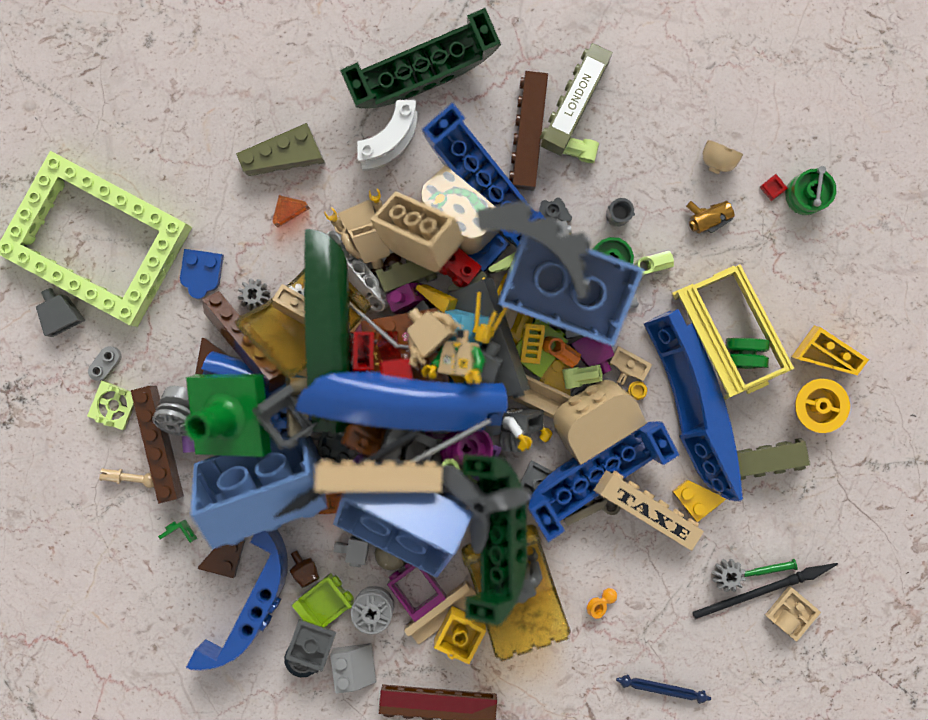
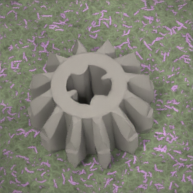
M249 279V285L243 282L244 290L238 289L239 292L243 293V295L238 296L239 300H243L241 306H247V310L250 311L253 307L255 311H259L260 305L265 308L266 304L264 301H270V298L266 297V295L271 294L270 290H265L268 285L266 283L261 285L260 279H257L256 282L253 279ZM253 291H254V292H257V293H256V296H257L256 299H255V298H252V296H253L252 292H253Z
M502 431L499 438L502 450L507 452L521 451L517 447L520 440L516 439L512 433ZM529 434V435H524V436H527V437L531 438V440H532L531 434Z
M723 559L721 560L722 565L715 564L718 570H712V573L716 575L712 580L717 583V588H723L725 592H729L730 589L736 592V586L743 588L740 581H746V578L741 576L745 573V570L740 569L741 564L739 562L735 563L733 559H729L727 563ZM730 573L732 576L728 578L726 575Z

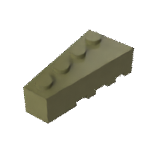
M307 123L236 153L243 171L248 176L325 163Z
M406 260L405 264H402V262L394 263L385 272L382 269L376 270L386 294L407 283H420L424 280H427V282L433 281L440 274L439 271H430L409 260Z
M802 438L795 439V443L787 441L778 442L776 447L763 445L756 447V450L749 448L737 451L741 480L746 479L748 475H754V477L766 476V472L772 471L774 474H781L786 472L785 469L794 468V471L804 470L806 466L810 465L806 442Z

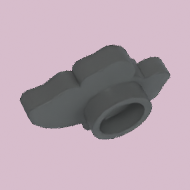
M555 198L554 201L550 202L547 200L541 201L539 212L545 218L555 216L556 220L570 222L572 220V216L569 214L561 198Z

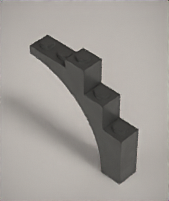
M526 200L476 210L480 232L489 230L512 231L529 236L552 250L568 270L574 283L577 297H587L586 291H590L588 279H584L583 276L586 265L584 258H580V255L588 254V248H591L589 236H585L584 232L559 236L562 228L560 220H556L555 216L530 221L529 217L533 216L531 204H527Z

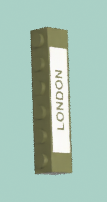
M594 43L591 44L589 49L585 48L581 56L583 60L581 65L577 64L574 69L573 75L575 77L573 81L569 79L565 87L567 92L565 96H560L556 105L559 107L557 112L553 111L548 120L551 124L548 129L544 128L540 138L543 139L541 147L562 156L613 52Z

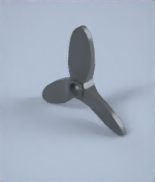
M451 465L442 466L443 483L460 501L468 505L472 510L470 540L473 551L479 554L487 543L490 512L520 506L529 500L531 492L515 488L486 494L481 491L472 479L467 475H463L462 471Z

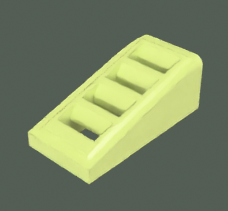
M515 252L488 267L489 274L509 270Z

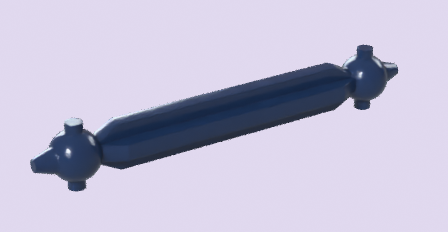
M628 674L616 678V681L621 683L623 688L631 686L638 690L687 700H697L699 704L711 700V697L704 690L696 692L692 689L649 680L631 679Z

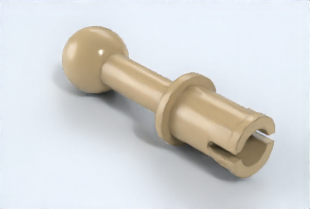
M101 468L100 471L102 473L99 476L100 481L117 482V484H120L121 481L143 483L148 488L154 487L151 473L135 475L123 473L122 469L118 471Z

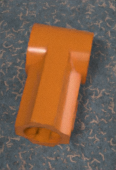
M553 336L544 338L542 349L546 353L551 354L570 368L579 363L581 354L564 343L562 339ZM555 341L556 346L551 350V344Z

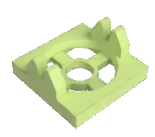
M101 381L87 416L95 419L97 423H103L105 426H113L120 430H125L134 408L131 391L109 382ZM107 392H115L114 397L109 400L102 397ZM121 395L125 397L127 407L122 405ZM112 400H116L119 403V408L116 411H112L109 408V403ZM99 403L106 405L108 410L106 417L100 412ZM119 411L124 413L119 419L112 420L114 413Z

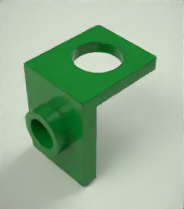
M186 520L178 524L175 521L165 527L167 531L158 536L159 539H162L180 528L189 543L198 539Z

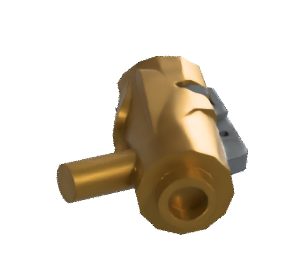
M727 200L710 205L711 208L700 209L692 201L686 205L695 214L691 216L689 226L693 232L696 231L698 234L706 230L713 233L732 221L735 216L734 210Z

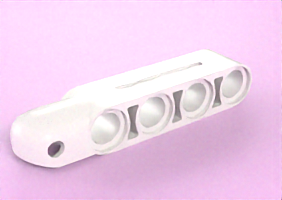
M329 231L327 235L340 245L346 256L348 280L351 288L372 310L382 312L388 308L389 303L386 294L379 286L376 276L362 259H356L347 252L341 241V235L336 231Z

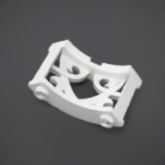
M397 100L393 117L387 127L376 136L357 142L358 160L362 165L363 171L383 167L395 158L397 159L406 150L417 127L418 111H415V100Z

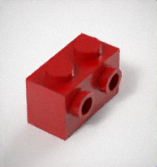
M458 248L439 272L452 278V282L456 286L466 287L482 266Z

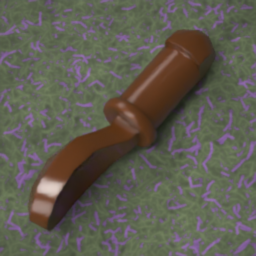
M391 253L386 257L383 267L379 269L385 271V268L390 267V265L399 263L401 256ZM372 268L371 272L374 275H377L376 270L379 269Z

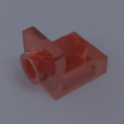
M385 331L399 345L398 331ZM380 334L377 346L382 361L403 359L400 345L398 348L394 347Z

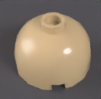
M707 140L703 150L704 163L709 166V171L719 174L720 171H732L737 167L743 156L742 153L711 140Z

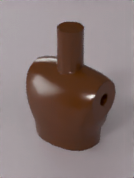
M298 551L291 553L296 565L290 569V573L301 588L309 586L320 578L312 558L302 560Z

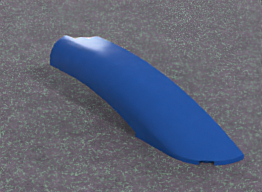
M380 372L332 373L315 379L312 385L307 389L304 388L297 400L296 411L338 421L377 427L426 431H466L487 419H490L491 423L486 426H501L503 413H507V393L503 383L431 382L380 374Z

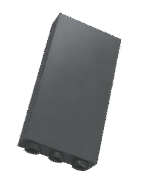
M493 278L483 279L448 293V295L458 300L455 309L475 314L477 292H481L480 315L491 318L495 311L497 314L493 325L503 310L502 305L498 303L499 296ZM504 315L490 341H494L501 346L497 355L504 359L496 383H503L507 397L513 395L515 399L524 396V391L529 390L530 386L506 316ZM482 343L481 346L487 348L489 343Z

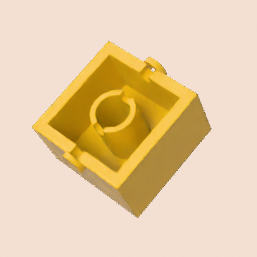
M451 605L434 638V648L446 653L450 659L456 658L466 664H470L487 631L486 623L466 619V612Z

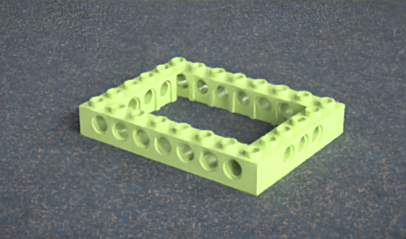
M50 151L0 240V256L122 322L138 327L192 227ZM63 180L159 231L124 297L106 291L107 288L90 282V279L73 273V270L58 265L55 260L40 255V252L24 246V244L30 245L35 241V235L40 226L45 223L44 219L50 208L54 207L53 203L56 197L64 189L65 183Z

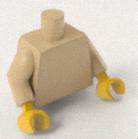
M377 188V196H372L369 190V200L340 213H337L331 207L334 212L333 215L328 216L326 212L324 214L331 221L334 228L335 226L337 227L339 232L344 231L342 224L344 223L347 227L346 233L349 234L348 230L372 223L371 218L383 206L380 199V190Z

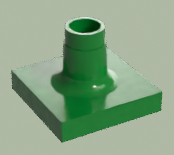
M195 374L186 377L190 415L185 421V431L189 438L194 441L195 455L264 457L271 453L270 436L252 412L254 408L266 401L263 374Z

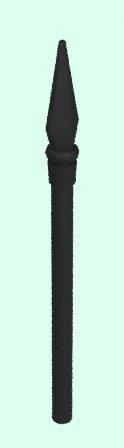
M413 430L364 460L377 462L419 437V434L416 430ZM313 488V490H308L307 493L298 495L278 512L274 518L306 507L311 501H315L317 497L319 498L325 492H315Z
M838 563L807 567L803 571L796 572V574H792L785 579L693 611V616L695 619L783 587L795 585L799 582L803 583L806 580H814L837 566Z

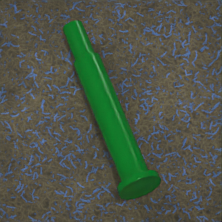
M792 559L790 562L745 571L744 577L765 575L790 569L796 571L798 567L795 559Z

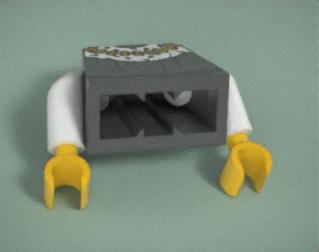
M512 408L507 410V413H503L501 430L512 433L516 439L520 440L517 447L521 451L529 450L532 444L531 438L524 435L540 430L539 438L544 442L549 441L552 436V431L543 427L544 410Z

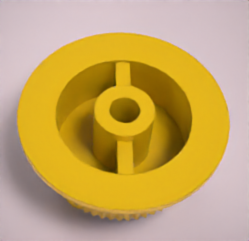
M815 379L806 383L798 392L795 410L798 419L806 428L818 433H829L840 428L847 420L850 412V400L845 389L837 382L829 379Z

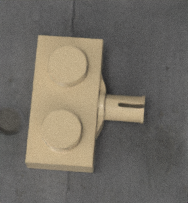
M617 346L614 356L609 361V364L620 370L621 374L616 382L622 386L628 376L644 381L652 366L651 363L620 346Z

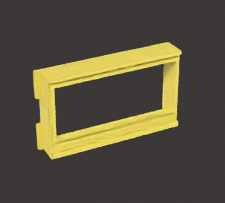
M741 264L736 267L732 266L714 274L709 279L695 285L691 284L672 293L675 300L680 298L727 392V395L723 396L724 400L744 391L747 394L769 385V380L794 369ZM732 275L739 285L766 340H770V348L781 367L780 370L746 385L697 291Z

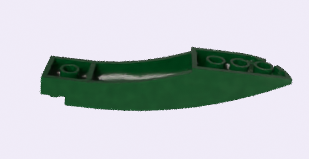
M305 229L304 316L308 387L314 383L315 379L327 374L351 373L350 296L346 256L334 239L326 233L314 229ZM311 415L312 424L318 423V425L312 428L314 432L331 431V433H341L346 431L348 425H353L350 422Z

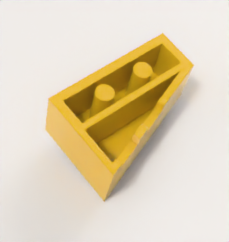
M815 325L791 356L798 360L857 376L869 361L868 358L823 328Z

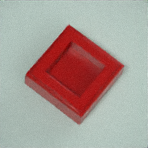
M777 174L760 186L771 201L788 189Z

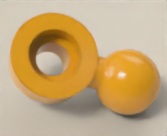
M607 588L603 591L601 599L598 597L592 598L587 605V613L595 619L601 618L606 613L607 603L612 604L617 600V592L612 588Z

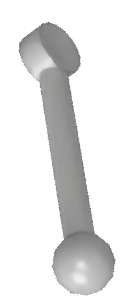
M820 166L817 169L819 179L816 199L813 202L816 207L821 205L820 195L823 174L826 172L825 166Z

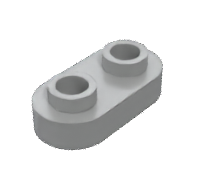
M111 346L103 348L88 368L90 378L95 381L107 379L121 360L120 350ZM109 352L112 355L110 359L107 358V354ZM96 368L100 369L98 375L95 373Z

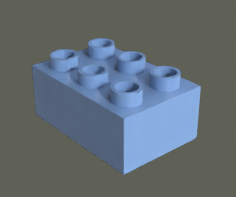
M522 234L498 298L499 305L614 346L644 269L588 249V254L580 255V258L585 260L586 270L583 271L584 279H588L590 291H586L587 297L578 298L572 278L559 257L544 244Z
M287 431L279 433L284 440L290 439L288 438ZM310 435L306 438H298L297 441L299 443L289 450L287 447L279 450L270 437L271 453L264 457L216 455L194 463L191 517L212 549L225 544L235 545L245 537L262 531H274L281 527L282 524L301 517L311 518L327 508L326 493H324L319 498L317 497L315 501H311L306 507L274 518L278 512L298 495L307 493L308 490H313L314 465L320 464L322 459Z
M377 461L375 464H383V462ZM345 492L333 525L437 578L454 556L470 522L472 511L466 509V504L453 494H446L443 497L435 492Z

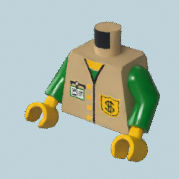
M457 329L456 341L444 342V345L430 365L422 368L421 373L424 377L428 375L430 379H435V370H438V373L464 375L469 384L472 383V380L476 383L481 381L480 376L485 364V358L478 343L468 342L469 330Z

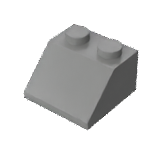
M372 643L333 648L330 655L335 694L356 691L376 683Z

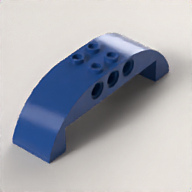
M453 102L422 128L427 142L443 165L450 168L494 206L525 200L464 124L463 120L466 118ZM533 209V216L529 217L530 221L545 218L541 212L534 211ZM500 230L517 248L522 234Z
M647 422L646 425L580 465L573 457L555 469L535 489L530 498L528 509L549 542L565 531L560 523L562 519L600 495L594 489L606 470L610 473L616 471L626 478L651 460L665 465L680 454L663 422Z
M277 529L270 532L262 531L256 533L250 541L251 544L271 553L223 648L205 639L194 650L186 666L187 669L209 670L233 661L247 649L260 631L263 632L273 617L270 613L274 612L281 601L279 595L284 587L288 572L287 550L283 538Z

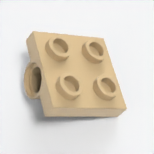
M788 586L765 616L797 642L821 612L791 586Z

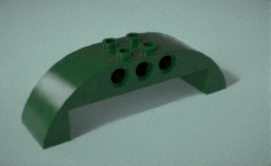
M486 8L467 15V24L364 69H361L357 62L340 69V72L357 108H378L394 104L397 100H406L465 74L489 58L501 46V42Z
M462 454L463 475L479 477V488L483 493L491 494L505 489H523L516 472L503 459L495 456ZM526 503L515 508L490 512L489 535L485 548L480 552L481 593L465 598L466 619L499 626L507 619L518 601L527 566Z

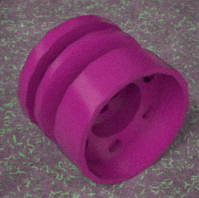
M479 430L440 450L443 462L446 459H453L459 464V468L463 470L462 454L492 456L493 444L487 432ZM465 431L448 432L443 437L441 444Z

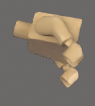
M342 223L344 226L343 232H339L335 226V231L342 236L341 241L348 253L356 259H362L364 263L371 262L374 269L383 267L382 258L390 255V249L379 237L373 223L348 230L349 234L346 233L347 227L344 223Z
M417 308L410 311L407 316L414 323L407 329L409 333V351L411 354L410 364L418 369L417 363L419 361L424 365L426 362L423 358H429L445 341H448L453 335L457 336L455 332L457 327L460 329L463 327L446 313L427 311L422 315Z

